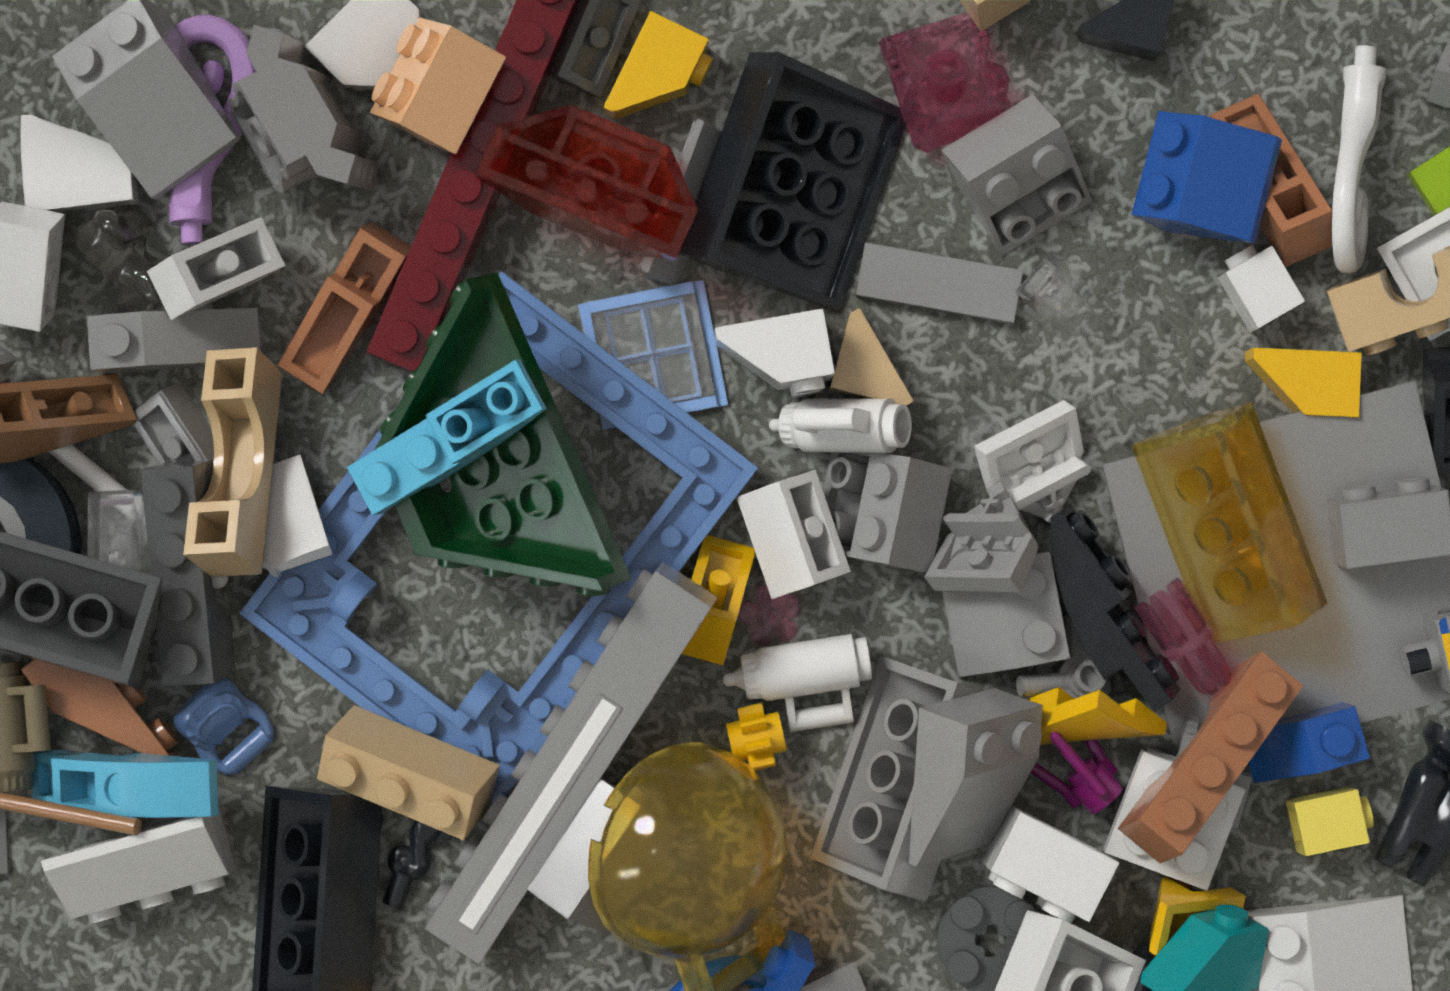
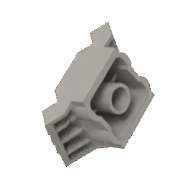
M253 25L246 54L256 72L233 83L235 96L229 99L231 115L276 192L284 193L305 181L320 177H326L373 192L380 163L357 156L363 132L353 129L328 87L330 77L307 67L310 52L305 48L306 43L301 42L298 37L292 36V34L286 33L283 30L276 28L267 29Z

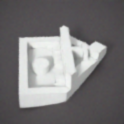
M350 0L305 45V48L345 88H353L355 91L374 90L380 77L385 72H391L400 55L397 53L396 48L402 33L410 24H416L418 18H421V12L410 0Z
M1065 400L974 446L986 490L1001 481L1018 510L1042 517L1049 523H1051V517L1063 509L1062 506L1076 481L1088 475L1092 469L1089 464L1081 459L1084 449L1076 408Z
M301 455L273 464L262 568L267 569L270 575L278 578L284 570L333 555Z

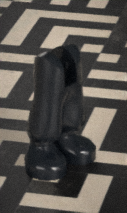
M1430 719L1422 730V735L1428 748L1427 755H1425L1423 760L1416 762L1412 766L1397 809L1375 856L1376 861L1388 868H1393L1402 858L1413 837L1423 842L1407 871V878L1424 887L1450 852V780L1448 778V773L1450 772V730Z

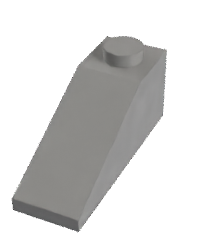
M258 308L193 310L173 320H170L167 311H140L86 316L90 369L100 374L205 366L206 354L210 350L257 347L262 352Z

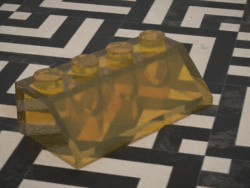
M1252 402L1208 413L1131 445L1207 645L1297 627L1328 604Z

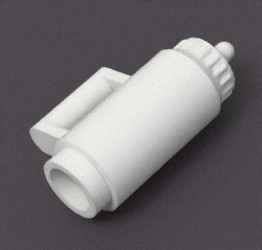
M803 399L800 402L786 404L780 412L779 419H772L769 422V428L774 432H779L781 441L785 446L799 448L803 452L892 453L896 448H903L908 444L911 436L912 422L907 406L897 404L893 399Z
M852 634L759 648L755 653L740 656L741 666L733 673L724 675L723 684L728 687L736 686L745 690L746 697L749 700L764 699L766 701L785 699L790 732L853 723L849 689L860 687V681L872 680L866 637L853 639ZM837 690L841 692L842 703L795 710L793 697Z

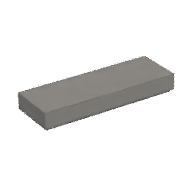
M865 242L855 296L1013 324L1023 270Z

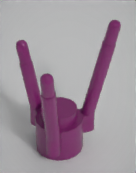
M1052 732L1050 739L1074 768L1066 777L1072 785H1067L1037 762L1030 772L1061 794L1073 809L1082 804L1091 815L1098 813L1108 806L1123 790L1121 783L1114 777L1118 769L1105 755L1098 740L1085 741L1096 763L1091 757L1083 761L1058 732Z

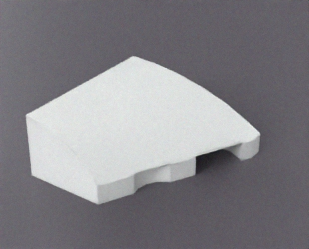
M31 114L21 115V164L25 206L61 212L78 209L89 211L140 204L137 179L110 143Z

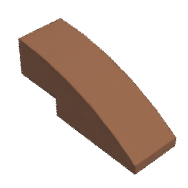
M373 221L361 227L335 273L329 275L279 361L278 366L321 394L325 393L392 292L411 246Z

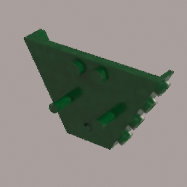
M498 272L468 278L461 282L452 293L450 298L452 306L443 323L429 336L426 343L428 351L420 366L406 379L403 385L405 394L396 410L381 425L380 433L382 436L374 450L427 418L426 414L516 359L521 360L547 409L502 443L449 476L452 484L449 493L442 489L439 482L434 486L423 488L395 505L416 555L437 559V564L441 567L464 568L471 565L483 568V574L491 577H509L517 574L529 577V583L537 586H557L563 583L576 586V592L582 595H606L610 592L611 587L632 579Z

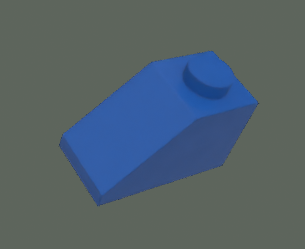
M1340 702L1279 720L1248 764L1254 783L1317 774L1370 759L1356 707Z

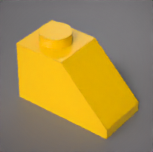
M650 11L603 107L605 115L615 120L685 96L691 83L701 87L714 60L713 57L706 54L709 49V39Z
M1251 348L1245 351L1246 364L1292 413L1301 411L1304 415L1359 417L1361 352Z
M707 535L703 540L691 580L718 598L682 654L724 665L755 555L753 547Z

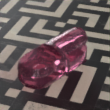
M1177 577L1167 584L1169 594L1160 589L1150 596L1152 606L1143 601L1134 608L1169 661H1176L1185 677L1198 692L1203 695H1212L1217 692L1216 683L1223 687L1231 680V670L1211 638L1214 634L1213 629L1182 581Z

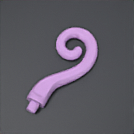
M207 14L184 19L175 26L188 48L198 43L214 44L221 48L229 59L232 71V87L224 111L237 134L241 137L242 132L231 115L229 99L235 96L233 83L256 72L246 54L249 39L240 28L224 18ZM209 60L204 64L202 73L214 94H217L224 81V69L219 62ZM233 146L170 190L169 223L173 226H180L182 245L194 246L203 242L202 225L212 223L213 177L220 163Z

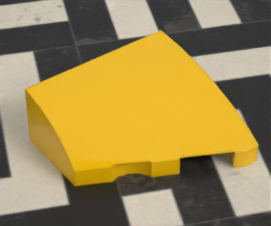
M1060 687L1027 698L1029 701L1043 705L1042 739L1040 745L1054 744L1050 739L1052 732L1060 733L1066 742L1160 736L1166 734L1167 722L1136 698L1117 704L1101 690H1097L1074 699Z

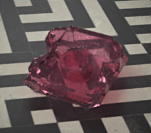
M967 12L882 38L878 43L914 148L929 153L935 147L958 140L1011 108L1008 99L1010 79L1005 68L995 62L990 47V33L987 28L980 32Z

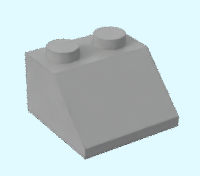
M1050 551L1036 553L1031 570L1020 593L942 591L958 677L1070 659Z

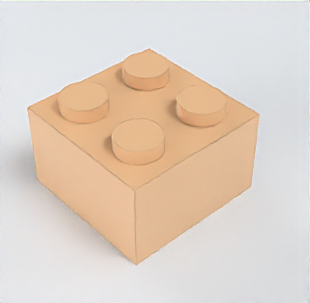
M418 18L415 25L410 24L402 33L396 48L397 53L400 55L391 72H385L376 83L371 97L375 103L370 113L427 144L456 154L506 57L451 25Z

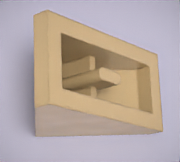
M858 308L851 312L847 320L834 369L835 374L831 380L829 391L859 399H893L897 404L911 405L914 402L861 309Z

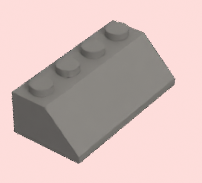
M880 656L810 858L885 891L927 901L941 860L918 867L908 864L919 707L981 692V690Z

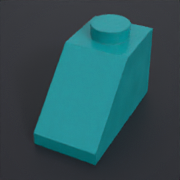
M1218 905L1215 910L1191 914L1144 969L1140 983L1153 991H1250L1258 989L1269 929L1248 917L1246 910L1234 905Z

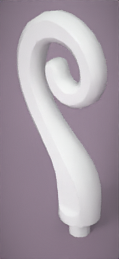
M1367 45L1356 46L1354 65L1343 68L1345 89L1340 150L1333 192L1332 247L1335 266L1341 273L1346 274L1356 273L1362 267L1366 254L1368 200L1364 190L1359 187V181L1366 153L1378 126L1382 90L1386 79V68L1376 66L1377 47Z

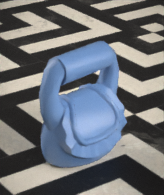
M224 678L214 684H205L186 701L173 717L175 728L185 739L194 745L198 756L201 759L217 760V771L225 775H238L273 742L275 730L268 713L256 702L244 697L238 687L228 678ZM247 718L256 721L259 726L221 760L215 751L217 745H221L223 739L230 735L238 725L241 726Z

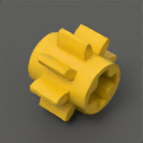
M762 703L737 708L739 720L726 723L734 763L748 760L751 771L776 766L773 754L787 751L779 712L764 714Z

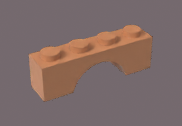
M1262 651L1238 663L1209 702V713L1196 735L1171 766L1147 787L1120 824L1118 830L1159 863L1183 855L1304 685Z

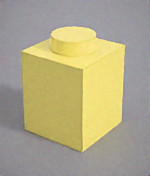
M1347 786L1285 800L1297 853L1310 856L1370 843L1367 829L1374 826L1373 814L1367 797H1360L1358 789Z

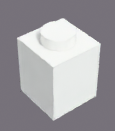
M1253 245L1247 247L1225 260L1229 271L1218 277L1250 333L1305 302L1273 246L1260 253H1257Z

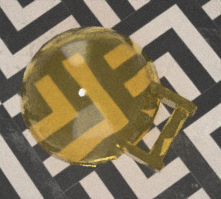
M690 742L671 745L647 756L626 773L603 805L612 809L611 814L605 825L601 841L598 842L591 839L589 846L588 881L593 905L604 926L627 947L659 958L674 959L685 991H731L763 969L765 959L771 948L775 945L780 946L785 939L774 903L786 870L787 835L783 815L775 797L764 780L750 765L731 752L711 747L703 742ZM753 928L758 946L710 978L703 955L718 952L736 943Z

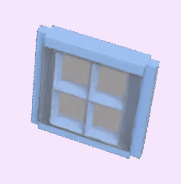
M704 280L685 282L578 304L584 335L686 413L728 405ZM600 415L603 430L616 427Z

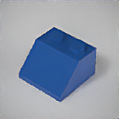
M1158 111L1131 215L1160 230L1172 233L1255 244L1282 139L1271 134L1207 116Z

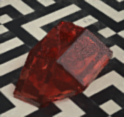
M571 104L538 113L516 122L510 121L497 125L475 172L477 178L528 212L632 255L676 261L698 213V208L669 145Z

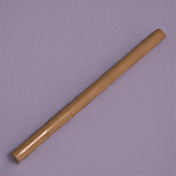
M0 792V809L131 835H138L141 831L142 822L137 818Z

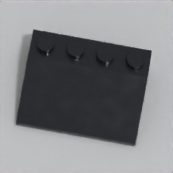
M750 52L678 254L719 271L840 312L911 112L783 53Z

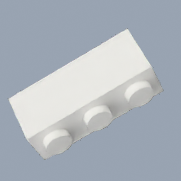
M220 809L219 815L185 817L143 829L138 835L125 834L65 851L41 861L43 871L70 919L87 915L89 924L122 915L119 905L139 900L142 909L170 902L173 900L172 890L189 885L192 886L194 894L225 886L223 876L236 870Z

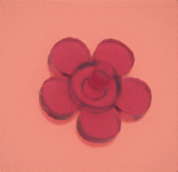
M767 585L760 586L756 591V598L761 605L753 601H747L742 604L739 614L743 623L748 625L756 624L750 633L752 641L761 646L768 645L773 639V630H775L776 636L781 641L788 642L792 640L798 632V627L795 622L785 617H794L800 613L801 604L798 598L793 594H786L780 599L779 597L771 599Z

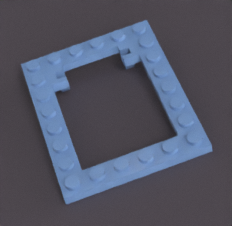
M502 271L499 277L539 368L682 477L678 485L622 556L632 579L611 587L610 592L606 595L592 596L519 692L488 669L456 710L348 627V624L357 614L355 610L365 597L371 596L378 587L376 582L352 565L350 560L389 511L387 510L382 514L372 516L348 471L319 508L333 555L284 570L278 578L269 574L239 613L362 709L499 764L500 768L491 805L499 793L507 797L518 783V780L511 777V774L528 748L538 753L548 737L539 731L555 706L558 704L566 709L577 692L568 686L583 662L587 659L595 665L606 647L597 641L612 617L616 614L624 620L635 602L626 596L643 569L653 574L659 565L664 562L679 572L758 470L757 466ZM380 430L356 461L374 451L382 436Z

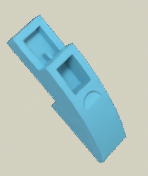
M516 359L426 414L427 418L354 462L347 469L372 516L382 514L423 488L438 484L519 431L547 408L521 360Z
M55 749L34 752L36 767L32 773L33 799L126 817L172 818L212 817L219 815L217 760L147 753L119 756Z

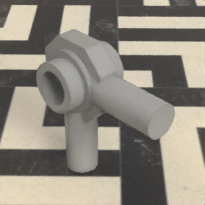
M1069 615L1062 618L1070 659H1065L1055 673L1018 676L1016 688L1019 697L1035 696L1057 687L1063 689L1074 699L1097 690H1101L1108 695L1112 690L1110 677L1104 680L1093 664L1073 627Z

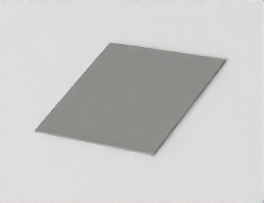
M1415 380L1360 394L1358 418L1304 415L1301 411L1102 464L1127 566L1132 577L1131 581L1140 617L1147 633V644L1156 656L1163 654L1171 662L1179 676V681L1176 684L1181 690L1171 702L1164 706L1175 752L1185 716L1187 714L1198 716L1201 727L1209 713V702L1236 665L1260 651L1304 685L1280 720L1344 702L1356 707L1359 721L1363 723L1450 699V693L1439 688L1434 672L1408 678L1400 657L1401 646L1427 640L1422 620L1423 614L1450 602V555L1346 569L1334 563L1327 499L1343 497L1342 489L1350 486L1375 485L1376 492L1397 490L1396 481L1427 477L1429 478L1430 485L1441 487ZM1252 546L1260 553V569H1253L1238 550Z

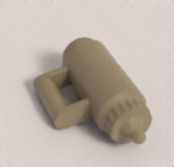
M21 661L0 663V792L19 796L22 790L30 789L33 786L32 773L36 767L34 752L51 750L45 684L28 685L27 677L24 674L22 675Z

